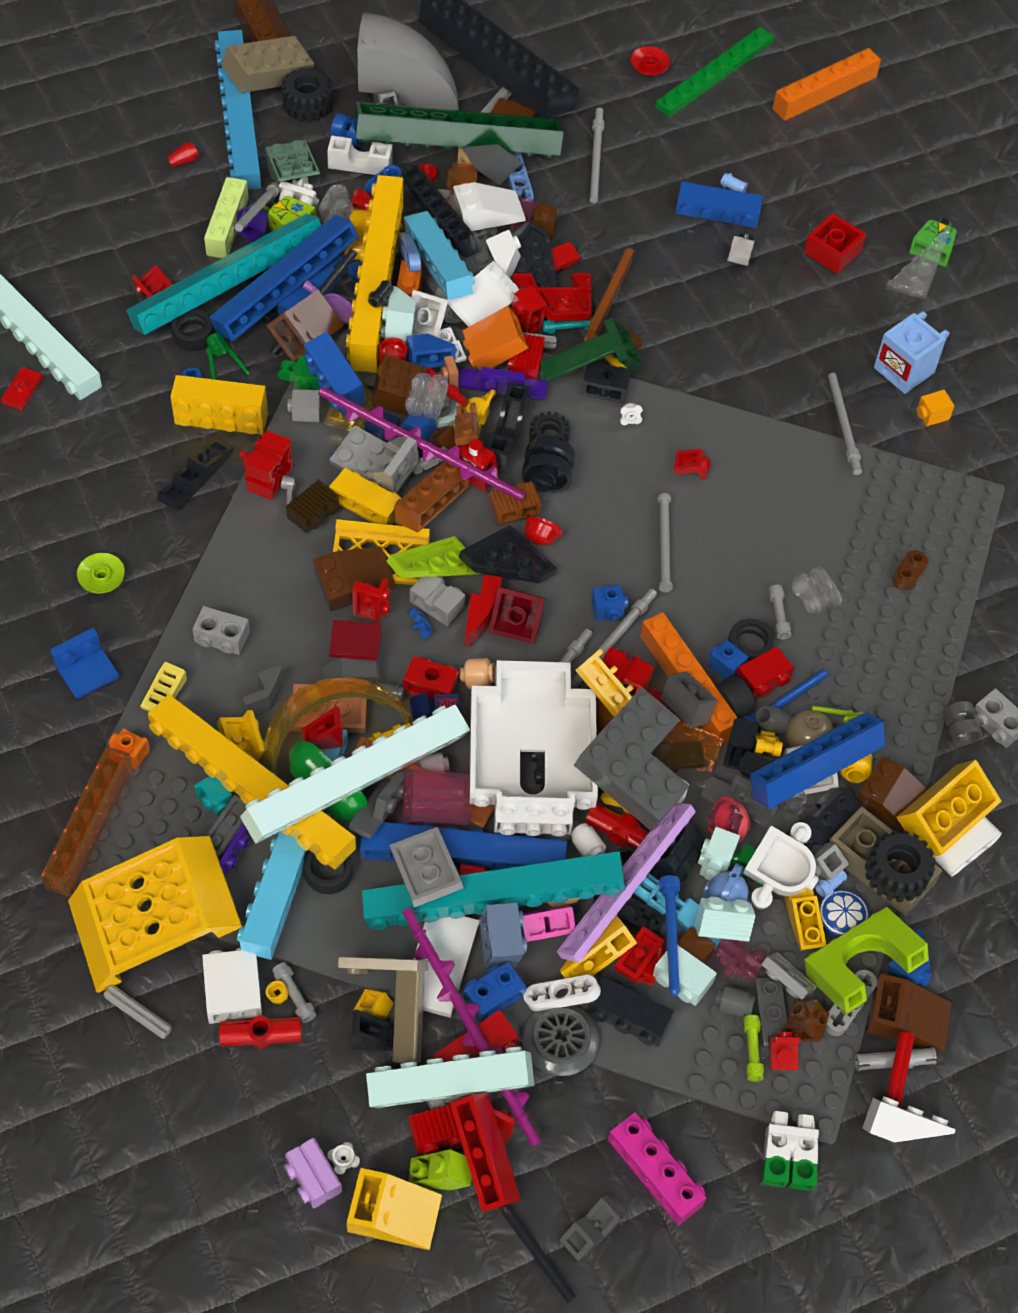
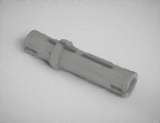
M934 1047L912 1049L908 1069L917 1065L936 1064L935 1059H937ZM896 1051L855 1054V1068L857 1071L892 1068Z

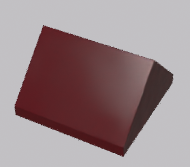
M499 586L488 633L535 644L543 619L545 598Z
M333 620L329 657L378 661L383 636L382 625Z

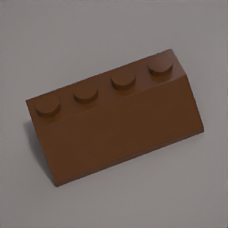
M233 0L234 11L250 42L291 36L272 0Z

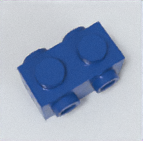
M509 962L502 966L500 964L493 966L487 972L488 975L481 979L474 978L465 986L463 999L467 1004H478L479 1010L475 1016L480 1023L498 1010L502 1011L524 997L526 986Z

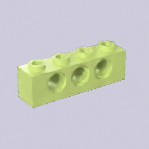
M226 177L204 237L206 256L224 258L229 255L236 235L234 226L237 223V214L242 208L246 207L249 199L247 180Z

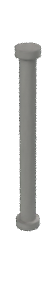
M661 493L657 497V501L660 504L661 582L659 583V590L670 592L673 590V583L670 581L669 503L671 502V495Z

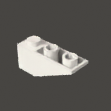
M883 1096L882 1101L875 1098L872 1099L862 1128L871 1134L893 1142L955 1133V1129L947 1126L948 1120L936 1115H932L931 1119L922 1116L924 1111L909 1105L907 1110L897 1107L898 1101Z

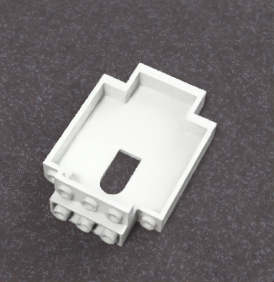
M497 660L495 686H472L469 804H475L479 807L494 805V832L503 835L526 833L529 836L552 834L553 836L561 837L571 834L574 807L581 810L596 807L598 797L597 785L574 766L580 754L596 738V694L591 689H571L570 663ZM520 752H545V787L538 794H528L520 786Z

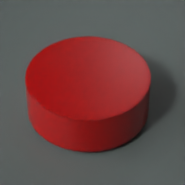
M422 164L419 166L432 183L437 179V169L433 165Z

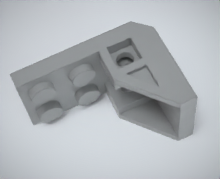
M355 425L330 458V464L338 469L343 470L347 468L352 472L355 471L363 478L376 482L382 488L396 494L419 462L417 441L409 436L396 437L386 443Z

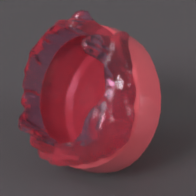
M720 797L713 805L711 813L707 818L710 822L707 828L712 835L715 828L719 827L740 835L738 844L743 841L751 829L750 816L745 806L730 797Z

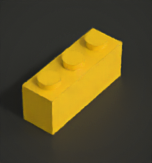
M344 468L329 486L339 495V505L372 523L393 525L395 522L394 506L399 499H402L395 492H389L378 483L371 482L363 478L359 473L352 472L347 468Z

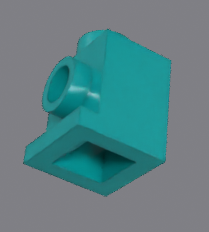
M209 776L194 785L198 801L201 800L206 810L209 811L211 809L216 817L220 816L232 799V794L216 777L211 778Z

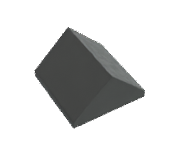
M498 144L464 147L465 154L476 170L498 185H501L521 163L518 158Z

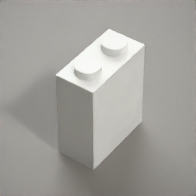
M241 948L230 952L216 950L202 955L209 1024L262 1016L256 954L242 951Z

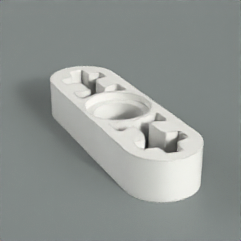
M582 975L533 984L526 989L524 1000L531 1010L544 1011L592 1002L599 997L601 988L593 976ZM563 988L568 989L566 996L562 998L556 997L559 990Z

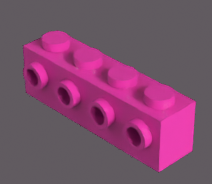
M633 1113L610 1131L608 1141L679 1226L703 1207L706 1200L705 1191L697 1181L693 1182L690 1179L684 1164L678 1159L675 1161L670 1155L667 1144L661 1138L657 1139L651 1132L652 1128L648 1121Z

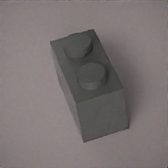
M687 671L669 675L661 696V700L690 728L708 724L717 703V699Z

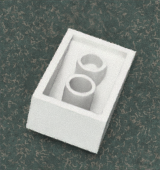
M475 182L453 186L457 214L471 231L526 221L518 196L514 190Z
M494 261L474 277L475 283L472 285L473 294L448 300L447 304L468 327L500 309L510 306L513 303L514 294L519 290L516 284L509 279Z

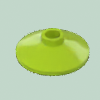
M109 553L90 555L80 563L77 569L79 584L85 590L96 594L107 593L116 589L122 583L125 576V569L121 560Z

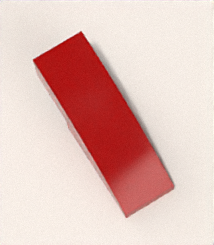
M483 575L481 594L471 593L465 646L472 645L491 621L498 587H502V577Z

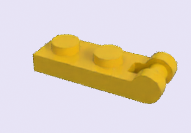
M761 730L760 733L756 734L754 751L761 754L763 752L772 753V756L780 757L783 743L780 742L779 736H775V732Z

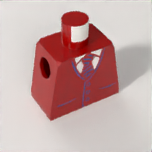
M478 439L471 440L469 444L462 445L459 449V458L484 472L495 467L497 469V478H499L494 452L483 447V443ZM474 476L469 480V484L485 493L491 487V485Z

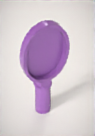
M308 280L302 286L310 294L318 290ZM325 294L324 298L342 323L349 324V319L354 314L352 313V304L338 294Z

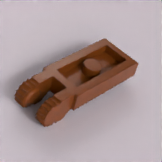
M475 402L470 403V412L465 413L461 404L456 405V446L469 444L474 439L479 440V419Z

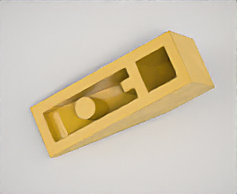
M616 915L579 963L567 960L559 971L565 979L582 975L594 976L637 942Z

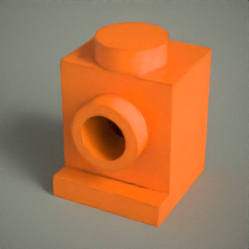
M124 728L120 733L115 732L109 740L111 757L137 770L150 752L147 738H141Z

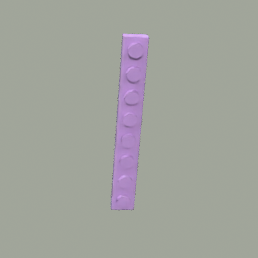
M676 803L659 824L649 832L623 866L626 891H620L616 895L601 894L556 951L561 959L579 963L586 956L588 950L600 938L602 932L616 917L626 901L631 898L633 892L646 878L649 871L674 842L683 827L688 824L690 818L696 812L691 804Z

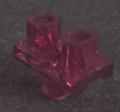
M722 939L715 955L721 958L720 963L727 968L724 976L729 978L734 973L740 978L744 975L754 982L761 971V964L766 955L755 948L750 954L742 950L746 943L745 941Z

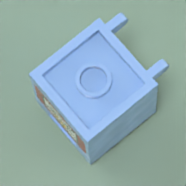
M924 311L918 315L915 313L911 314L884 333L874 368L904 394L935 373L946 338L950 334L947 330L938 333L924 321L927 317Z

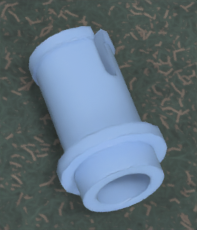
M725 173L720 182L724 189L729 188L733 191L744 193L748 186V183L733 177L732 173Z
M842 870L831 880L819 879L815 886L817 893L821 897H827L829 894L833 895L834 890L847 880V875Z

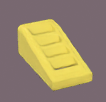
M164 662L147 692L141 708L150 712L157 705L151 702L153 699L161 702L165 697L158 694V691L167 696L170 694L176 698L187 681L186 671L168 662ZM163 683L171 685V688L164 686Z

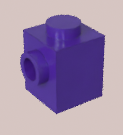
M254 203L246 208H242L238 212L237 222L247 213V211L254 205ZM260 210L246 227L238 233L249 242L264 235L268 214Z

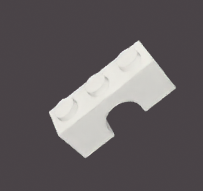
M331 136L327 150L328 168L377 175L386 166L392 165V144L372 141L370 151L360 152L353 147L352 138Z

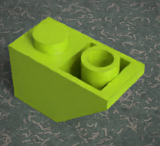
M450 1149L411 1158L410 1183L423 1188L455 1190L471 1186L472 1176L466 1156Z

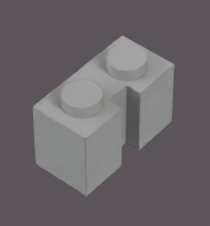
M440 576L421 577L410 589V603L448 627L465 608V594L457 587L445 586V582Z

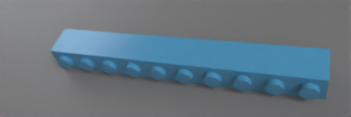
M242 30L218 32L219 40H215L216 53L220 52V54H216L218 66H222L221 63L227 46L243 44ZM222 66V68H218L219 80H223V82H220L221 94H225V96H221L223 109L227 108V110L223 111L224 123L229 124L225 125L226 138L230 137V140H226L227 150L232 152V154L228 155L229 167H234V169H230V176L235 179L247 180L248 190L261 189L250 92L240 93Z

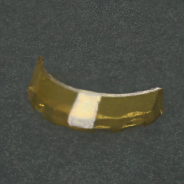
M347 677L320 680L314 685H307L298 690L277 710L265 735L263 758L268 770L272 773L276 772L277 776L276 768L279 752L292 727L309 711L342 698L372 699L379 706H391L399 711L404 724L410 722L411 714L400 699L375 683Z

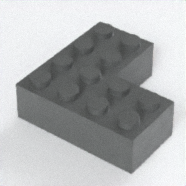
M641 687L580 754L574 766L652 831L683 796L689 785L652 755L673 731L680 719Z

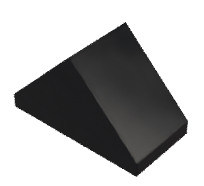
M353 1010L352 1050H393L394 1024L360 1010Z

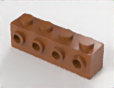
M444 461L428 476H425L417 486L411 488L402 499L396 502L394 506L395 523L418 533L469 488L470 478L465 481L462 480L461 469Z

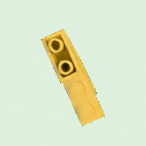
M806 888L800 894L784 896L789 919L800 951L826 946L817 896H814L813 890L811 891Z

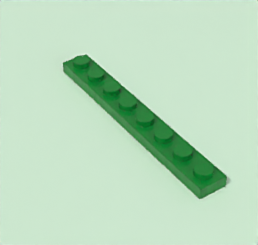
M759 27L657 100L655 108L669 118L774 43L775 36Z

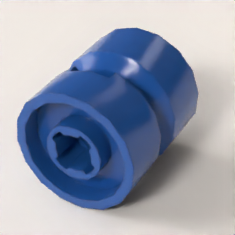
M337 113L331 125L330 137L352 138V145L360 147L363 143L356 139L353 127L354 118L351 120L350 116Z

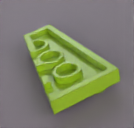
M455 536L391 554L386 561L400 578L480 575V573L472 571L458 558L460 551L465 549V547Z

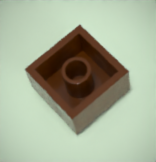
M385 354L377 369L370 404L409 416L418 408L421 402L427 368Z

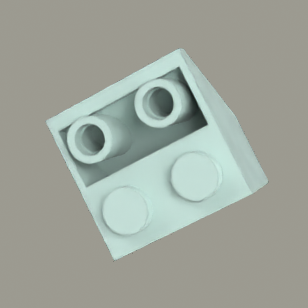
M393 286L394 289L385 299V306L383 307L382 320L384 321L381 329V338L394 337L406 343V336L413 335L416 301L397 286Z

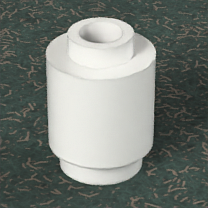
M583 823L571 832L572 842L582 857L605 854L606 845L592 826Z

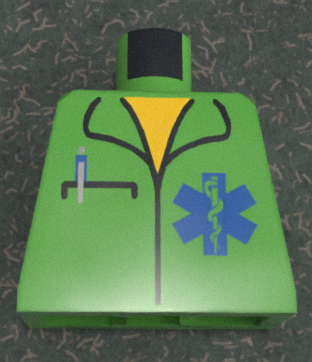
M946 218L940 219L939 222L932 219L928 220L913 238L909 253L946 267L957 230L951 227L950 220Z

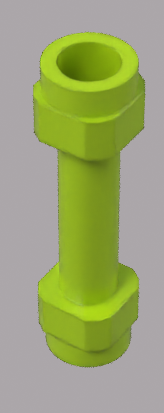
M747 1015L743 1018L744 1033H747L749 1055L746 1075L747 1080L757 1082L764 1079L763 1064L760 1063L758 1033L761 1030L759 1016Z

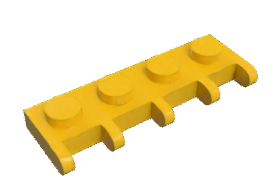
M600 648L575 671L615 717L632 698L629 692L634 688L631 684L624 688L613 675L618 670L617 667L613 666L609 670L599 658L603 654Z

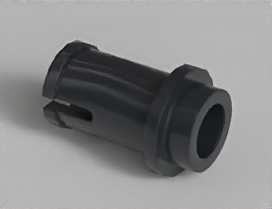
M383 280L379 287L369 294V304L374 308L382 307L385 299L394 289L392 284Z

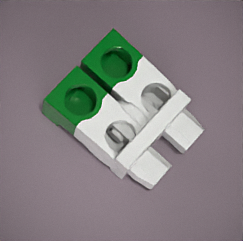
M774 1111L765 1132L764 1159L760 1184L784 1188L788 1184V1188L813 1191L817 1186L819 1130H815L814 1116L798 1115L797 1127L787 1126L788 1113Z

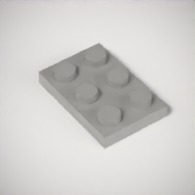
M438 827L389 845L414 907L464 888Z

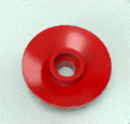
M645 46L633 52L631 65L641 74L655 76L664 73L669 68L670 58L660 48Z

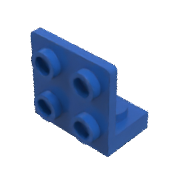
M94 628L50 649L53 664L75 699H80L119 678L118 672L102 650L98 634Z

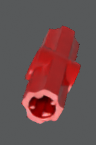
M597 802L596 807L589 810L585 820L586 823L606 833L608 838L620 847L629 846L636 850L649 834L648 830L639 826L638 821L634 817L625 813L619 815Z
M259 1015L251 1020L221 1021L219 1025L220 1046L253 1045L257 1048H264L275 1043L301 1042V1017L268 1019L265 1016ZM260 1028L267 1030L264 1035L254 1034Z

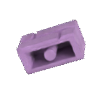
M315 1138L286 1153L287 1164L283 1165L291 1180L296 1178L300 1187L297 1188V1191L304 1204L309 1202L312 1208H316L342 1192V1185Z

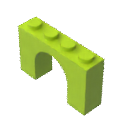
M887 907L872 914L864 922L853 926L848 932L839 938L833 939L828 945L817 952L811 953L804 959L807 977L845 1014L867 1001L865 984L846 966L847 962L856 954L865 951L882 952L891 957L908 974L929 961L928 944Z

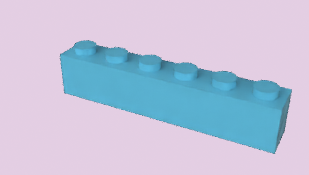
M428 211L404 217L405 232H410L421 260L446 298L451 300L473 294L474 276L471 271L467 270L464 260H460L458 251L452 248L450 239H446L443 229H439L436 219L432 218Z

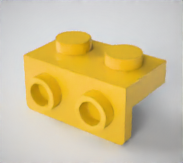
M247 710L243 717H220L217 721L219 733L258 762L265 751V743L261 739L259 723L255 719L253 710Z

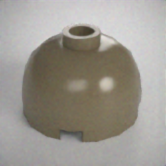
M812 709L801 710L791 718L784 735L785 741L789 744V748L805 745L833 730V723L822 712L813 711Z

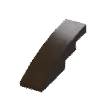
M701 741L660 744L652 753L674 773L679 769L703 768L706 764Z

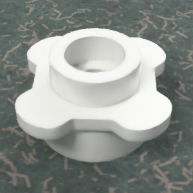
M629 403L621 408L622 418L620 422L622 425H627L628 423L639 424L642 422V417L640 416L642 407L640 405Z
M345 1142L328 1152V1159L333 1162L335 1166L334 1171L339 1175L344 1174L345 1170L351 1167L356 1168L360 1163L359 1157L354 1154L353 1145L349 1142ZM345 1156L346 1160H341V1157Z

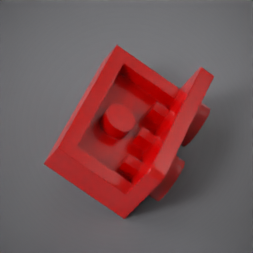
M157 265L149 270L141 279L135 274L131 277L136 282L134 285L136 290L142 296L146 294L147 298L173 285Z

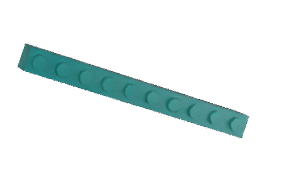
M306 213L132 306L126 311L133 328L146 335L273 266L321 227L319 218Z
M618 851L460 875L463 889L414 907L405 884L362 890L364 920L368 928L384 930L388 926L394 925L409 926L402 914L409 907L412 908L419 922L432 923L447 917L458 919L467 914L475 913L481 915L486 905L518 903V907H537L542 903H563L573 898L590 899L594 895L600 894L616 895L620 891H626L622 860Z

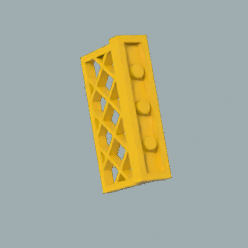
M337 519L333 552L343 551L339 546L340 539L351 540L354 544L348 550L362 549L361 546L366 542H373L377 547L381 546L388 560L390 555L384 548L394 544L399 547V552H402L412 547L429 544L430 529L423 528L417 533L404 526ZM396 573L392 575L396 584L414 585L419 580L416 578H400Z

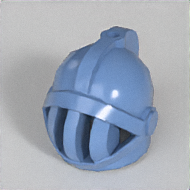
M736 863L732 871H725L715 875L711 881L706 883L703 890V898L719 897L722 900H729L731 902L741 899L750 903L748 899V885L741 876L744 866Z

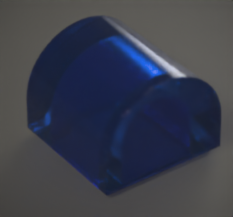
M421 693L410 698L409 703L413 722L424 715L426 718L432 716L428 694Z

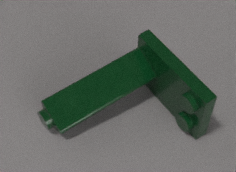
M609 318L604 321L608 332L541 361L542 367L539 368V373L544 381L547 380L549 382L615 352L619 362L625 365L627 369L637 373L644 370L629 329L614 318Z

